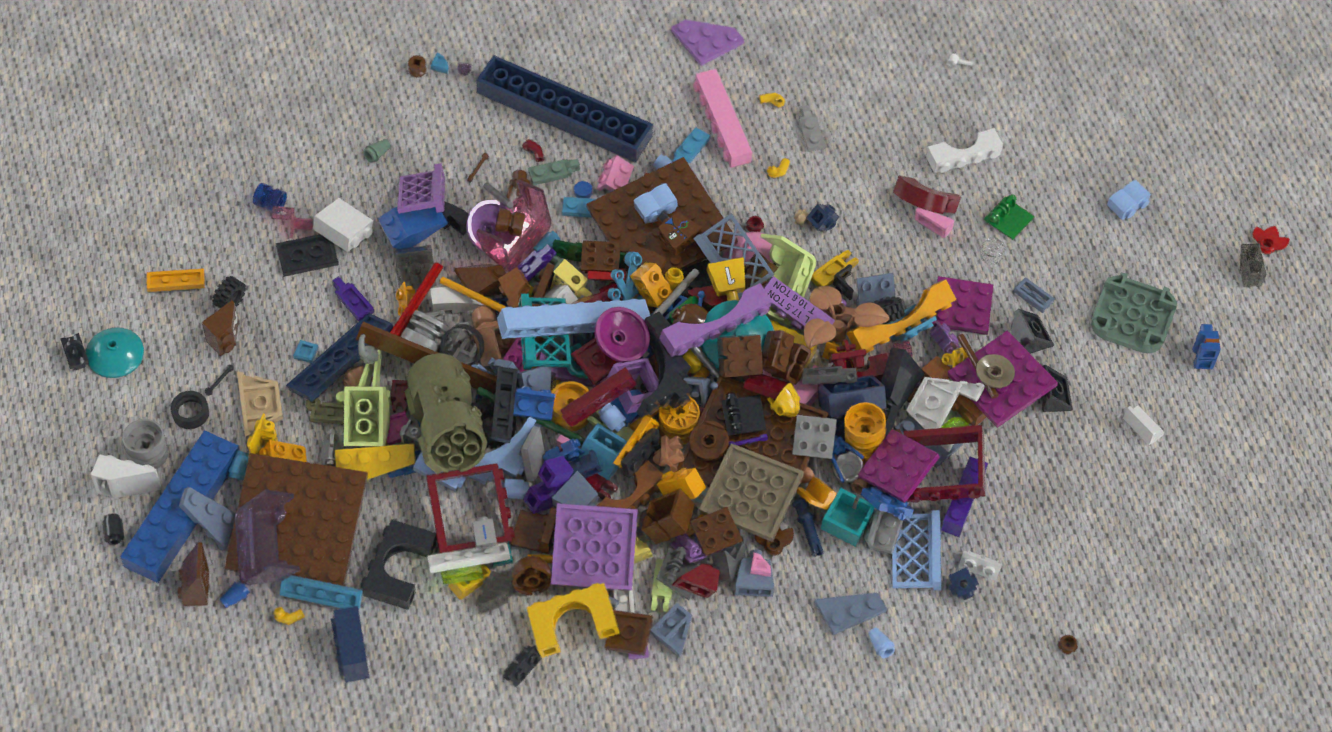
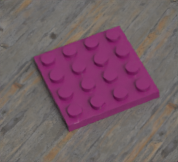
M1008 330L975 352L978 360L990 354L1003 356L1012 363L1015 370L1014 379L1008 386L995 388L999 394L997 398L992 399L987 389L984 388L977 402L970 399L997 428L1054 389L1058 383ZM969 358L948 371V376L952 381H965L973 384L982 383Z

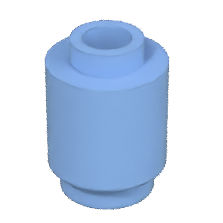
M608 403L598 412L600 419L610 431L616 430V432H619L626 426L624 423L626 418L615 405L612 406L611 403Z
M505 479V482H501L502 488L506 487L508 499L523 500L529 489V482L524 480Z

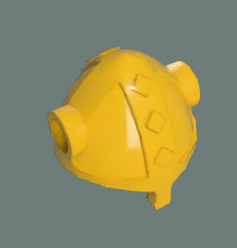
M792 383L787 384L775 401L770 397L767 399L771 404L770 408L780 416L795 417L799 413L800 396L797 394Z

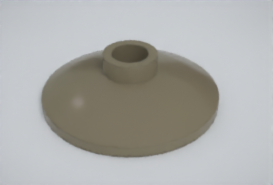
M986 355L978 361L976 366V373L980 381L992 388L1008 386L1015 376L1012 363L1000 355Z

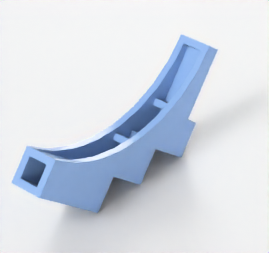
M529 417L521 430L511 439L510 443H505L498 449L486 453L483 459L474 467L498 463V468H502L503 473L513 478H516L517 474L522 475L524 464L522 456L519 455L521 453L520 449L535 425L536 420ZM421 452L413 470L425 477L426 475L436 474L424 463ZM493 472L468 477L486 485L487 481H492ZM459 477L436 482L456 491L457 487L462 488L466 478Z

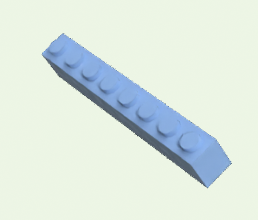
M634 298L625 301L613 300L610 302L596 301L594 303L544 304L534 307L529 305L518 308L506 307L501 309L497 322L502 339L595 332V324L599 316L612 307L631 309L643 320L649 317L650 313L645 299L638 300Z

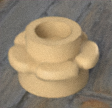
M799 209L795 214V224L798 223L802 226L806 222V217L809 215L806 209L803 211Z

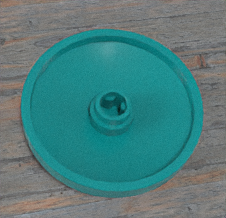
M731 300L718 304L708 312L704 323L722 318L735 308L739 301ZM766 314L763 316L758 315L749 323H741L734 330L721 333L719 337L757 334L761 336L762 351L767 332L774 331V328ZM710 338L701 345L702 352L719 370L718 358L727 359V356L718 355L717 338L713 340Z

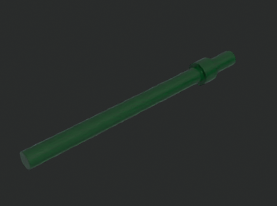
M479 387L476 394L489 399L490 403L494 404L495 392L492 393ZM535 419L536 423L562 436L574 440L578 439L581 445L585 440L584 437L552 421Z

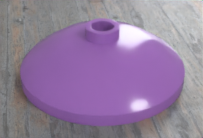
M486 200L475 205L469 212L466 222L467 233L471 242L480 251L489 255L506 253L514 247L518 240V236L510 235L508 231L505 234L495 232L499 208L508 209L511 213H514L502 202L496 200Z

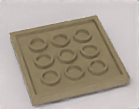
M731 443L699 508V513L707 515L727 507L737 528L773 542L804 476V471Z

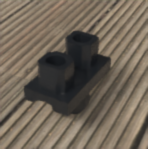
M77 333L68 338H60L70 369L79 370L85 368L89 362L80 334Z

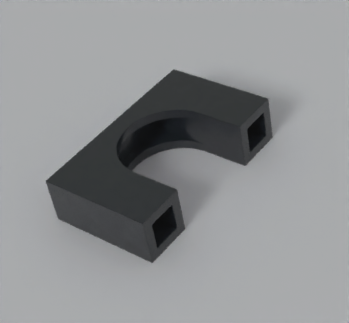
M391 519L389 526L386 525L383 530V540L378 542L376 546V556L374 560H370L368 575L363 577L360 588H362L363 596L409 610L416 594L415 584L393 578L385 571V564L391 556L400 552H410L424 557L432 555L437 544V533Z

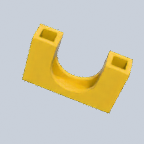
M595 583L589 588L576 589L571 591L570 594L557 595L550 600L535 602L531 606L526 607L537 649L542 658L561 652L556 634V624L565 612L572 609H582L593 616L600 640L620 634L605 583Z

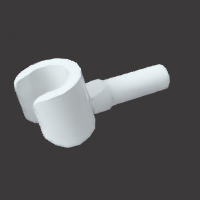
M951 54L947 61V66L955 67L957 63L969 66L973 64L971 61L959 59L957 54Z

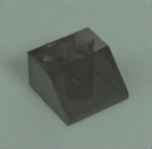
M431 245L393 250L399 288L403 282H405L406 287L419 288L434 264Z

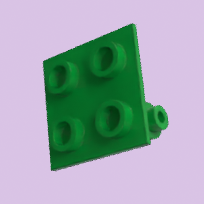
M1014 194L1005 196L984 218V221L1012 240L1035 218L1034 215L1016 204L1017 197Z

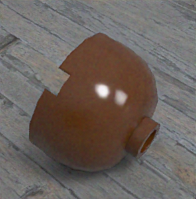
M685 304L680 309L676 308L671 316L673 318L672 325L678 322L702 324L705 322L708 312L697 304Z
M527 556L521 558L512 569V584L515 591L520 594L533 595L532 592L537 591L540 594L551 585V569L547 562L540 557Z

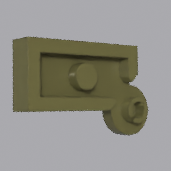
M319 398L314 399L312 402L306 400V408L311 411V422L344 425V404L328 402L321 404Z

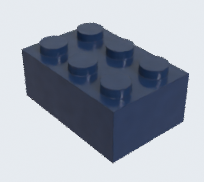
M873 375L857 377V382L848 384L846 382L817 384L819 406L825 412H828L832 418L843 417L852 406L858 403L867 402L875 404L881 409L886 408L885 386Z
M358 606L333 610L334 618L330 619L340 676H344L345 683L369 679Z

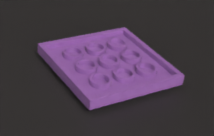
M557 503L551 585L590 587L595 583H605L607 589L632 591L638 509Z

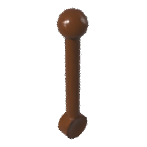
M487 153L482 154V159L472 174L468 176V182L473 181L483 162L489 158Z

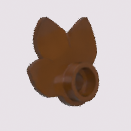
M779 527L773 542L754 535V538L758 544L764 546L767 554L777 556L782 553L785 546L791 544L794 531L793 528L781 530ZM776 545L777 548L773 549L770 546Z

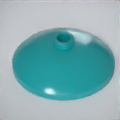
M114 327L105 329L97 333L87 345L86 356L89 362L88 366L93 372L102 377L119 378L132 373L143 360L144 346L142 340L136 333L126 328Z

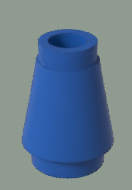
M240 579L237 583L235 581L219 600L228 608L247 598L250 591Z

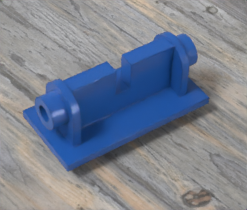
M571 439L561 444L562 452H560L557 446L546 451L543 459L546 461L564 456L567 462L574 461L580 458V455L584 454L585 451L578 448L580 446L578 439Z

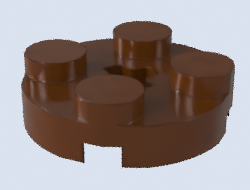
M706 421L694 427L690 434L689 442L693 453L698 458L706 461H716L726 453L729 447V436L720 423ZM713 437L714 443L707 445L704 441L705 438Z

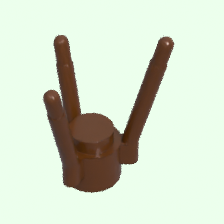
M516 170L513 172L512 179L509 182L506 197L510 199L513 186L516 188V196L520 195V189L526 187L531 209H534L530 180L527 179V173L523 170Z

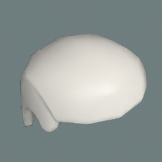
M850 451L839 455L836 462L844 482L849 483L858 479V473L863 467L861 458ZM834 468V473H835L836 477L839 479V477H838V475H837V473H836V471H835V468Z

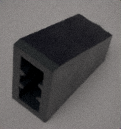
M892 347L889 352L881 383L885 386L887 408L894 404L901 409L925 374L905 349Z

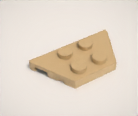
M237 372L245 438L248 440L250 436H253L255 423L261 419L263 413L266 416V420L272 421L274 424L283 419L278 381L265 380L259 376H254L253 378L244 375L243 372Z

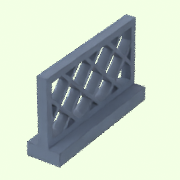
M732 213L703 234H699L694 238L710 263L731 260L733 249L744 250V264L754 266L753 275H745V278L752 279L751 286L747 289L759 283L762 284L774 276V273ZM729 220H732L735 224L734 233L724 231L725 223ZM712 232L720 233L719 242L712 243L707 236ZM723 234L733 235L731 246L721 244ZM736 236L745 238L744 248L734 246ZM720 247L731 248L729 259L721 258L719 255ZM746 251L756 254L755 263L745 262ZM757 266L765 267L768 274L763 278L755 277ZM743 292L738 293L739 300L741 299Z

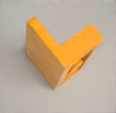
M814 476L806 490L798 487L796 491L808 503L825 510L829 509L837 494L822 480Z

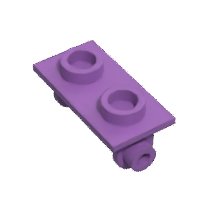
M935 320L937 326L930 330V335L944 353H952L957 347L961 348L957 337L953 333L950 334L952 330L945 323L940 324Z
M686 533L675 537V541L670 542V545L675 550L678 547H683L686 550L685 559L689 563L707 557L702 553L701 546L689 538Z

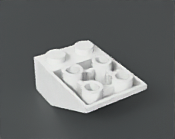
M99 454L91 473L97 494L113 498L158 491L162 488L157 470L154 467L139 465L131 460H119L111 455L104 456Z

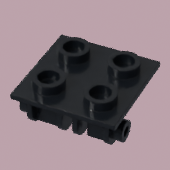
M728 394L726 400H722L728 436L766 430L760 395L737 398L735 394Z

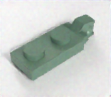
M568 159L529 167L528 172L532 184L535 186L568 178V176L572 175V172L580 171V163L578 159L569 161Z

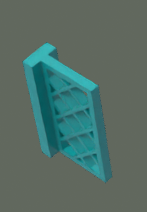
M521 294L518 307L527 305L532 307V304L566 303V298L529 297V294ZM569 334L559 335L564 340L561 346L553 341L558 335H552L551 337L541 336L546 340L542 345L535 341L537 336L521 337L523 370H529L532 366L571 367ZM549 343L557 349L552 354L544 349ZM541 351L548 358L546 360H536V355ZM561 352L566 357V361H559L554 356Z

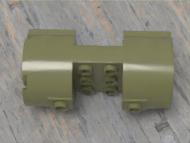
M440 353L425 356L413 364L407 375L408 389L404 392L411 415L421 423L422 436L418 441L424 463L436 474H439L441 471L449 473V470H460V472L476 466L486 453L487 441L480 417L482 414L476 406L472 407L470 405L472 400L470 377L464 371L461 362L451 355Z

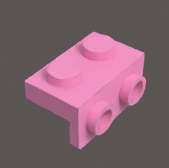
M618 155L608 159L603 165L604 172L598 178L597 190L601 191L606 188L612 192L628 184L634 166Z

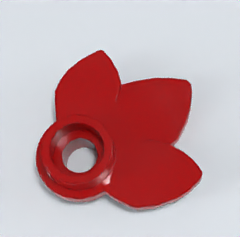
M1275 225L1266 230L1255 227L1253 231V238L1257 242V248L1263 254H1272L1275 250H1283L1290 242V239L1287 237H1279V232Z

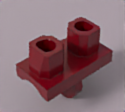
M847 339L842 340V346H836V351L843 352L831 354L829 362L833 363L834 367L842 366V369H846L845 361L852 360L853 368L861 369L864 367L866 349L850 351L856 349V345L849 344Z

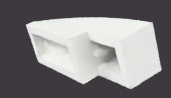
M449 287L430 288L433 312L443 309L444 311L452 310V313L474 311L477 307L484 305Z

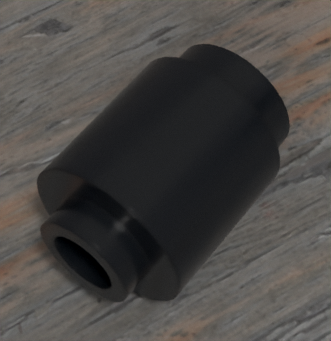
M113 513L104 516L102 522L104 541L111 545L121 543L125 536L123 520L120 518V515Z

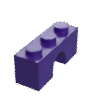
M564 456L544 461L537 473L542 481L530 486L523 500L533 514L553 507L552 497L562 488L574 470Z

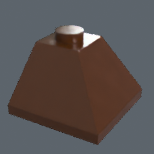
M480 264L454 269L464 287L483 296L502 294L499 289L501 284L498 278L506 274L502 265Z

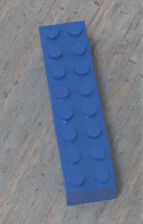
M203 431L121 554L120 558L124 568L156 583L160 582L197 525L179 507L184 489L190 487L213 500L229 476L228 469L237 450L240 451L239 445L208 431Z

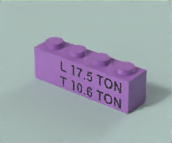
M774 276L764 286V290L772 300L770 307L776 310L775 313L779 317L790 320L791 325L796 329L804 330L805 325L810 320L816 318L822 319L824 322L829 321L830 324L834 323L835 320Z

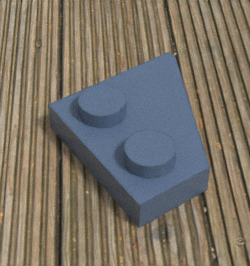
M676 603L651 628L650 634L680 657L692 620V614Z

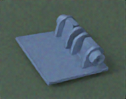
M894 273L856 278L858 291L857 307L863 303H874L875 300L879 301L881 298L886 299V297L891 298L895 296Z

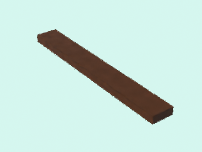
M362 322L356 340L359 341L360 336L365 334L364 343L412 363H416L425 356L438 354L436 351L365 322ZM461 362L464 371L470 377L471 387L475 389L482 387L492 393L495 392L497 376Z

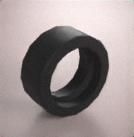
M184 391L174 397L171 403V414L174 422L179 427L195 429L207 421L209 407L206 398L201 393ZM187 402H196L201 405L200 413L191 418L180 416L178 411Z

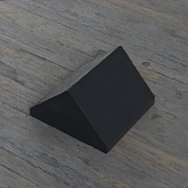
M1042 365L1058 382L1054 389L1041 397L1043 412L1072 411L1073 407L1067 377L1047 365Z

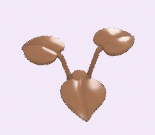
M820 286L811 293L810 303L820 310L830 308L832 318L835 321L833 324H830L829 321L824 322L819 318L810 320L804 328V339L808 348L829 342L830 340L842 342V340L846 339V332L850 331V326L854 319L855 324L860 327H872L887 322L889 316L879 305L863 303L856 308V314L851 316L846 326L842 320H836L833 307L842 302L840 292L830 286Z

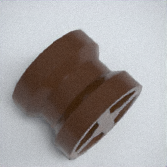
M420 55L410 57L408 60L409 74L416 78L424 76L427 70L425 58Z

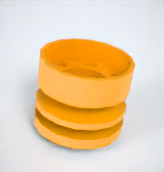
M689 397L690 401L683 407L680 405L672 409L668 405L665 408H659L658 423L660 425L658 430L661 437L666 435L671 439L678 436L684 444L689 442L690 434L694 427H696L700 416L699 406L693 398Z
M867 402L858 403L846 412L844 418L846 443L860 454H873L886 437L884 412L877 405Z

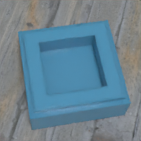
M300 340L293 355L294 359L312 363L319 346Z

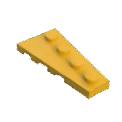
M415 444L335 450L336 467L368 472L367 480L414 465L416 463Z

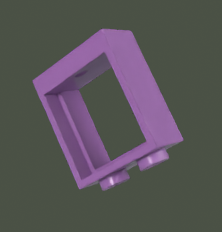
M648 358L625 363L618 362L613 365L608 377H611L626 367L631 375L640 374L649 392L632 396L628 390L620 395L619 399L627 414L637 412L642 401L657 389L658 378Z

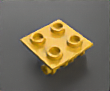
M264 413L261 419L255 423L253 436L248 438L249 456L250 453L259 454L260 449L269 440L278 441L275 424L272 421L266 420Z

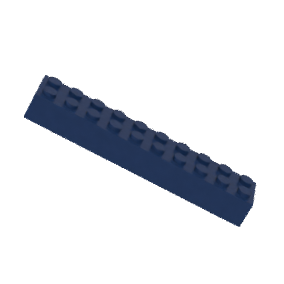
M495 55L492 56L476 79L478 94L635 163L653 137L652 123Z

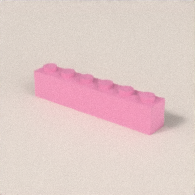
M713 69L697 73L695 82H693L694 90L699 92L700 104L705 106L706 118L711 120V129L714 134H717L719 148H723L725 162H729L731 168L751 163L752 150L717 70Z

